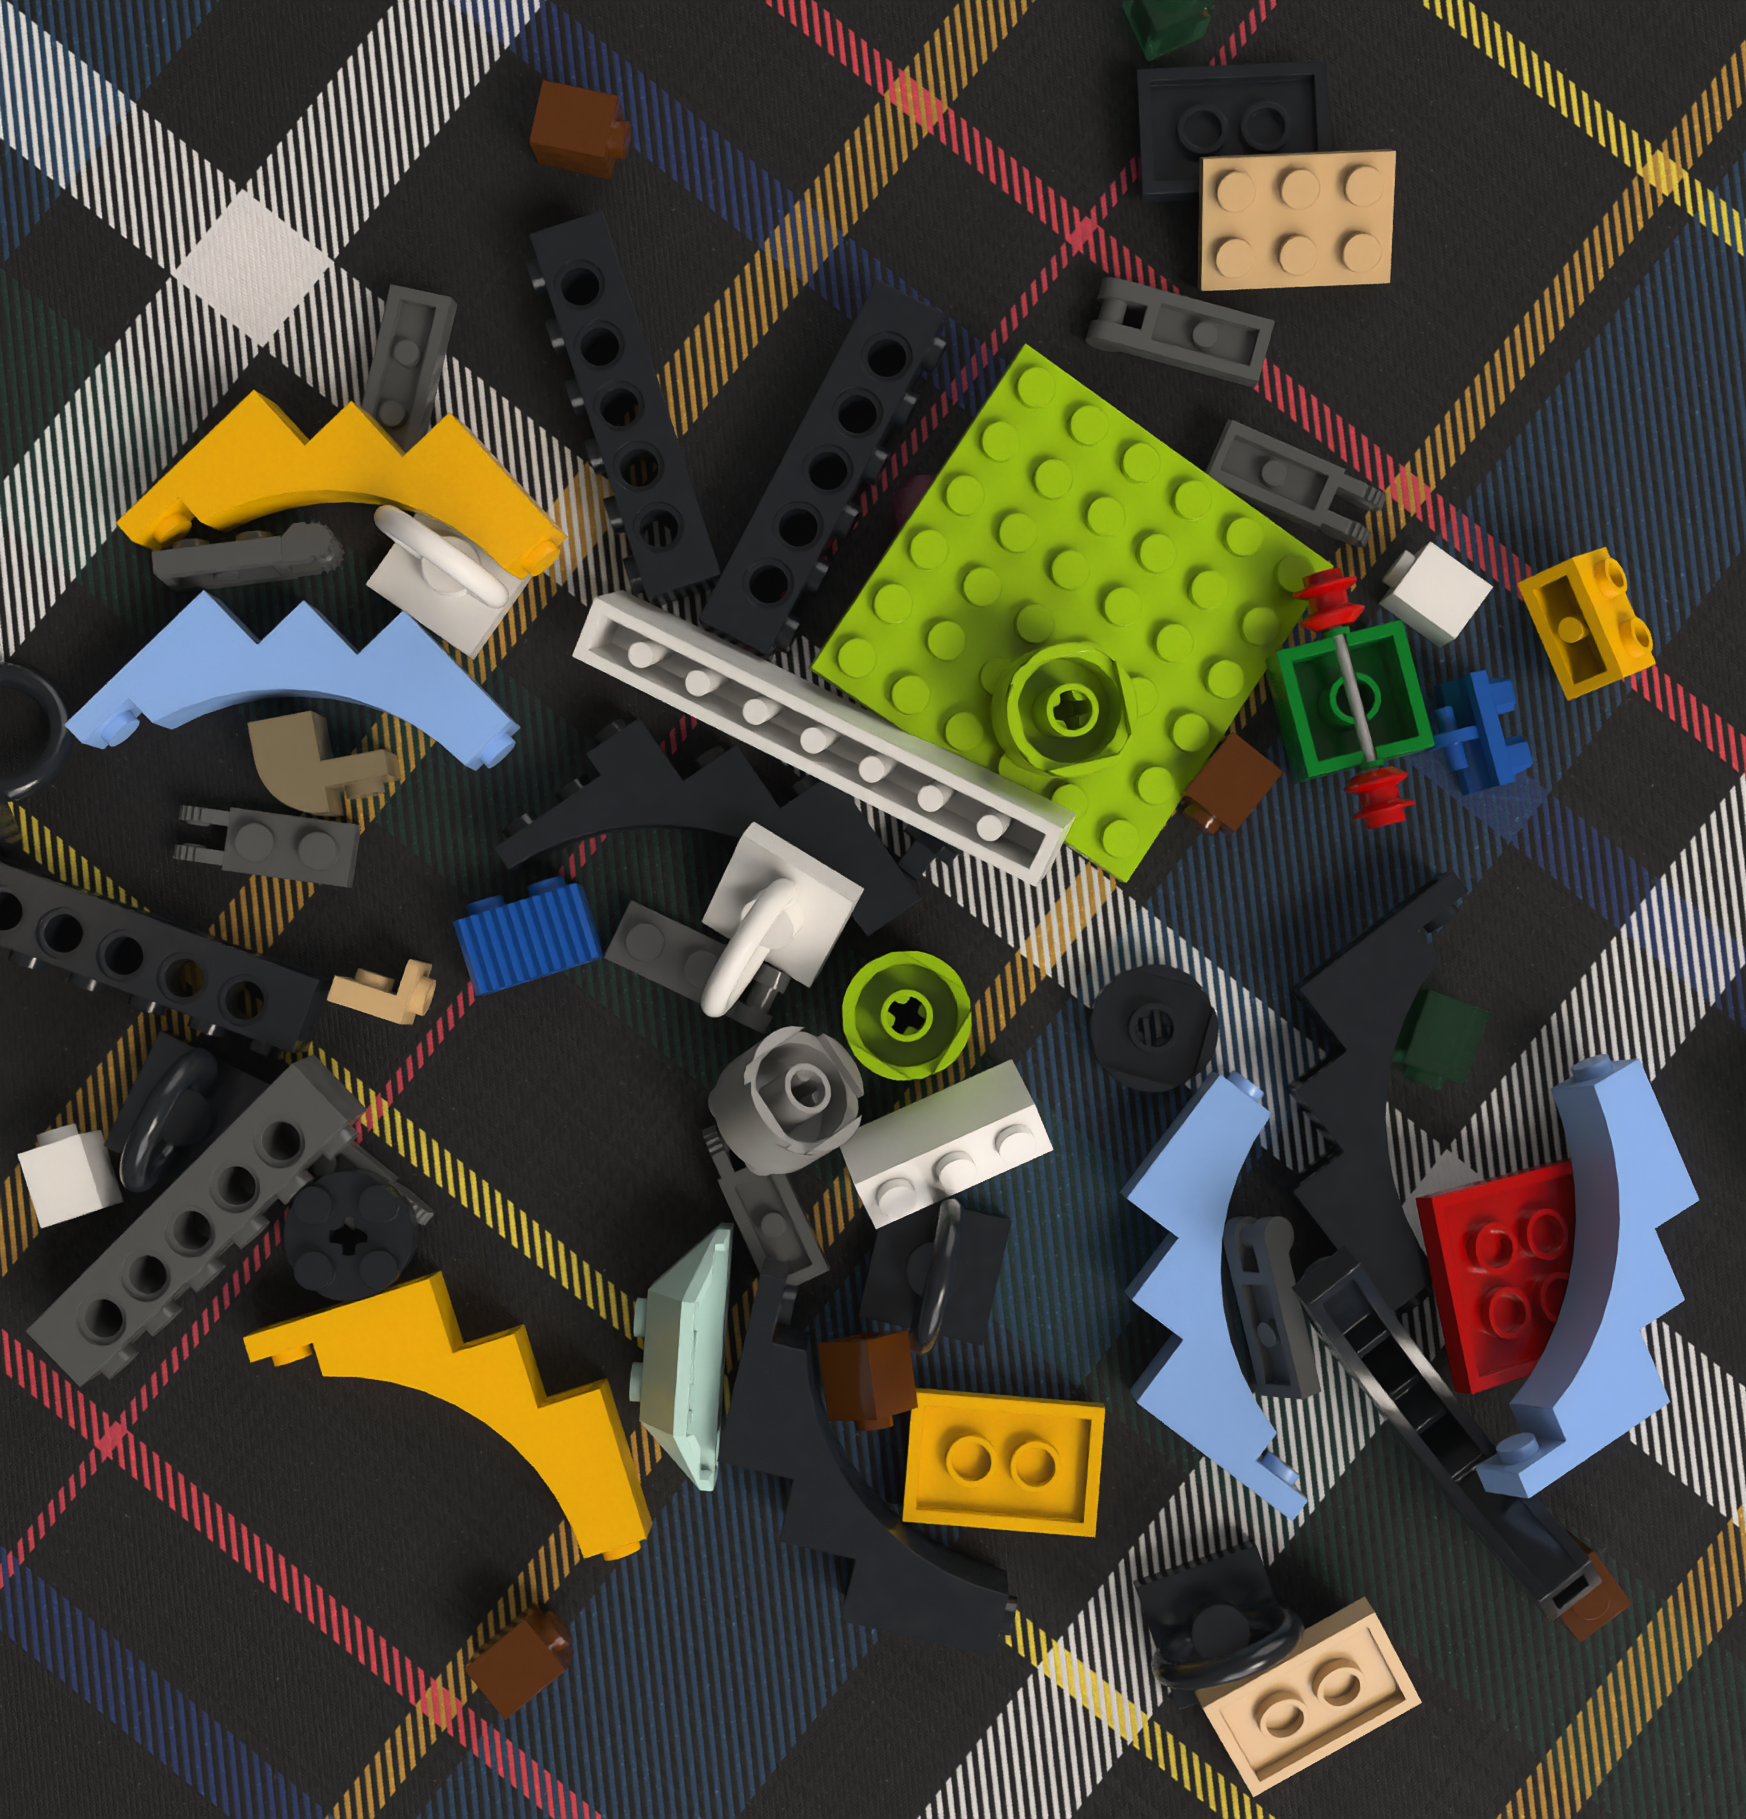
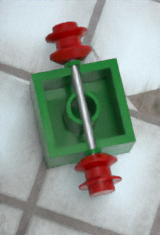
M1341 568L1328 569L1302 578L1305 589L1293 594L1294 599L1308 601L1311 614L1301 621L1300 625L1314 632H1327L1322 634V640L1276 651L1265 660L1267 666L1265 673L1294 784L1356 768L1358 772L1366 770V773L1354 776L1343 789L1345 793L1359 795L1362 806L1351 817V821L1365 818L1368 830L1405 821L1406 817L1403 808L1415 805L1416 802L1401 798L1397 785L1409 776L1408 772L1393 766L1379 769V767L1385 765L1384 761L1418 753L1435 746L1403 621L1398 620L1350 632L1349 626L1346 625L1354 623L1365 609L1364 605L1350 603L1346 591L1358 581L1357 577L1343 578Z

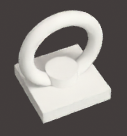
M392 505L380 506L374 514L375 524L383 533L395 541V544L366 585L474 660L532 576L528 574L523 580H520L508 573L479 545L444 523L417 513L414 517H411Z
M753 821L742 834L702 920V923L730 939L715 965L701 996L703 1012L710 1017L724 1015L743 993L763 961L768 962L810 988L826 963L864 888Z

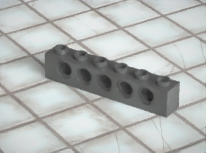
M314 1054L292 1063L26 1332L79 1387L101 1373L110 1380L138 1355L139 1351L132 1344L146 1330L152 1336H155L182 1311L176 1300L189 1287L198 1293L221 1273L226 1265L219 1257L233 1243L242 1249L268 1226L270 1221L263 1213L278 1199L284 1205L291 1202L298 1192L313 1181L314 1177L308 1169L323 1154L329 1161L332 1160L358 1136L359 1133L352 1125L367 1109ZM282 1122L291 1124L298 1131L301 1140L298 1151L290 1149L282 1141L280 1135ZM238 1167L245 1168L252 1174L256 1184L254 1195L245 1192L239 1186L236 1178ZM194 1211L201 1213L209 1221L211 1227L210 1238L202 1236L195 1229L193 1224ZM150 1256L158 1258L165 1266L167 1272L166 1281L157 1278L153 1274L149 1263ZM107 1300L114 1302L121 1310L122 1324L113 1320L109 1315Z

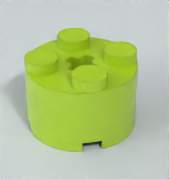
M1076 642L1039 648L1016 659L998 677L991 703L992 727L1002 750L1017 767L1048 777H1081L1105 769L1120 755L1119 753L1125 746L1129 736L1133 734L1138 718L1137 695L1127 671L1117 661H1113L1106 654L1097 650V648ZM1060 702H1071L1073 714L1066 716L1064 720H1055L1053 707L1059 705Z
M904 950L890 952L867 963L850 982L842 1004L843 1031L854 1055L872 1072L892 1080L910 1081L923 1079L946 1069L964 1049L972 1026V1010L969 995L958 974L941 959L919 951ZM910 997L916 998L920 1002L917 1013L924 1018L922 1025L918 1029L908 1025L902 1033L893 1029L895 1017L888 1011L890 1005L894 1000L905 1004Z

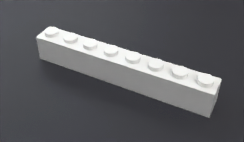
M624 590L594 598L572 655L1035 887L1050 871L1077 813L945 748L910 735L876 714Z

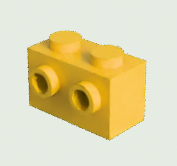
M1606 547L1570 558L1517 583L1567 701L1656 664L1651 653L1653 641L1646 624L1635 616L1626 595L1627 579L1619 563L1615 559L1610 558Z

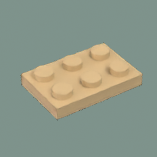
M1392 149L1199 157L1198 288L1201 291L1390 283L1396 151Z
M1365 1596L1305 1629L1299 1645L1287 1657L1270 1668L1233 1683L1195 1691L1204 1712L1253 1797L1422 1703L1375 1611Z

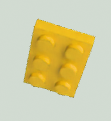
M916 1388L918 1408L911 1409L902 1511L903 1522L1095 1537L1105 1406L1103 1403Z

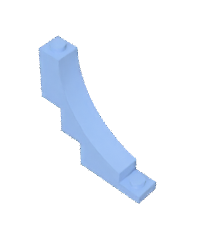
M204 590L64 724L81 743L105 749L108 745L113 747L125 741L139 726L140 721L137 717L141 713L152 723L173 730L204 714L235 704L261 699L284 697L335 699L364 705L396 716L416 726L442 744L465 766L475 771L483 764L487 768H492L505 758L516 744V741L511 736L521 728L459 663L404 610L359 652L318 609L304 600L261 641L222 600Z
M1608 1054L1587 1058L1571 1067L1574 1076L1551 1088L1562 1119L1572 1162L1576 1210L1574 1253L1568 1287L1551 1337L1531 1375L1509 1403L1522 1433L1501 1441L1496 1446L1498 1453L1475 1467L1486 1492L1529 1499L1670 1403L1640 1329L1685 1300L1655 1228L1698 1202L1699 1198L1639 1058L1611 1061Z
M1233 1070L1227 1079L1221 1074L1210 1072L1120 1191L1124 1197L1170 1231L1124 1291L1134 1303L1173 1331L1172 1335L1129 1391L1135 1401L1293 1521L1308 1500L1297 1486L1294 1485L1300 1477L1295 1470L1270 1451L1267 1452L1262 1460L1259 1458L1277 1432L1257 1404L1241 1372L1230 1341L1223 1308L1221 1285L1222 1237L1230 1198L1239 1171L1249 1150L1272 1113L1258 1103L1264 1092Z

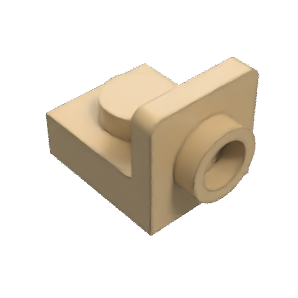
M409 959L397 993L391 991L394 979L358 968L354 979L344 976L334 977L327 1000L398 1024L413 1025L416 1014L421 1016L426 1014L434 995L436 980L428 978L432 964Z

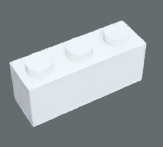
M1011 1059L859 1127L855 1134L840 1146L856 1190L875 1229H878L1053 1150V1147L1037 1108Z

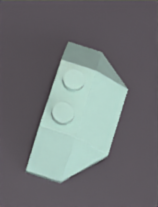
M724 1222L715 1227L655 1280L648 1289L647 1298H637L634 1315V1337H645L643 1362H633L629 1391L630 1401L640 1402L639 1421L698 1489L704 1491H713L718 1475L717 1459L720 1444L734 1223Z

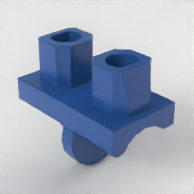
M1482 670L1434 686L1440 709L1433 711L1439 735L1433 736L1435 746L1424 751L1444 750L1449 772L1457 771L1463 796L1516 782L1514 775L1531 767L1533 761L1528 742L1521 735L1504 739L1498 715L1514 710L1516 697L1511 679L1488 678L1486 670Z

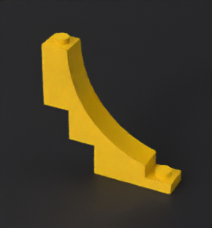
M255 390L243 399L116 522L132 542L159 551L163 547H170L174 542L182 540L192 527L191 520L195 516L201 523L227 533L254 519L285 509L312 504L354 502L392 505L398 509L411 511L444 523L479 545L505 571L520 580H523L528 574L532 577L537 576L549 568L560 554L558 546L568 537L475 434L450 412L405 454L402 448L375 418L352 401L309 440L276 403Z
M442 1271L385 1288L375 1296L363 1300L340 1302L259 1328L243 1337L250 1363L271 1356L274 1367L288 1364L311 1355L310 1344L313 1343L323 1376L361 1377L393 1382L443 1399L483 1421L511 1443L536 1469L550 1488L573 1528L584 1559L602 1553L605 1561L616 1560L638 1551L641 1548L640 1541L647 1539L653 1523L608 1379L604 1378L547 1397L524 1324L466 1343L463 1342Z

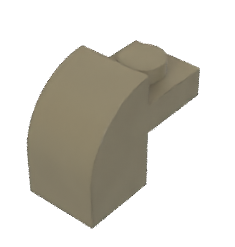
M313 711L247 723L259 777L274 797L294 809L322 817H343L341 791L346 792L347 799L368 798L384 794V783L401 780L397 755L385 749L333 758L326 718Z

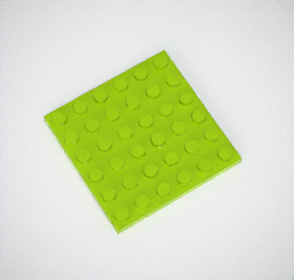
M1025 344L1019 349L808 669L872 713L904 732L945 748L1077 813L1063 843L1118 881L1127 883L1183 798L1180 794L1206 763L1267 669L1265 660L1274 652L1280 650L1308 607V601L1293 598L1294 593L1305 589L1302 578L1320 571L1333 569L1334 566L1043 355ZM1076 642L1087 644L1097 648V650L1106 654L1113 661H1117L1131 678L1138 701V718L1133 734L1129 736L1125 746L1119 753L1120 755L1111 765L1087 776L1048 777L1017 767L1002 750L992 727L991 703L998 677L1016 659L1030 651L1061 643ZM1060 702L1059 705L1053 707L1055 720H1064L1066 716L1073 714L1071 702Z

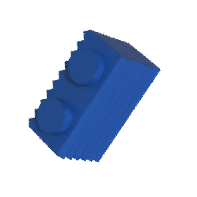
M558 876L527 886L529 898L506 905L503 895H498L466 906L469 917L456 920L453 924L476 996L491 994L604 958V951L583 885L574 883L566 886L564 876Z

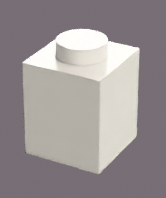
M1430 541L1416 552L1415 555L1405 550L1398 557L1382 580L1391 588L1379 604L1440 648L1456 639L1493 586Z
M70 1124L37 1135L40 1147L17 1154L41 1228L124 1202L107 1147L103 1146L105 1141L101 1130L78 1134L76 1124Z

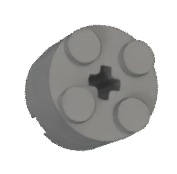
M785 1027L771 1033L738 1056L721 1073L716 1087L710 1092L708 1098L709 1109L716 1119L723 1139L729 1148L745 1162V1165L751 1172L758 1176L795 1172L841 1146L855 1134L862 1115L859 1117L857 1115L859 1107L858 1098L864 1095L863 1081L854 1060L835 1039L825 1034L817 1037L800 1031L804 1027Z

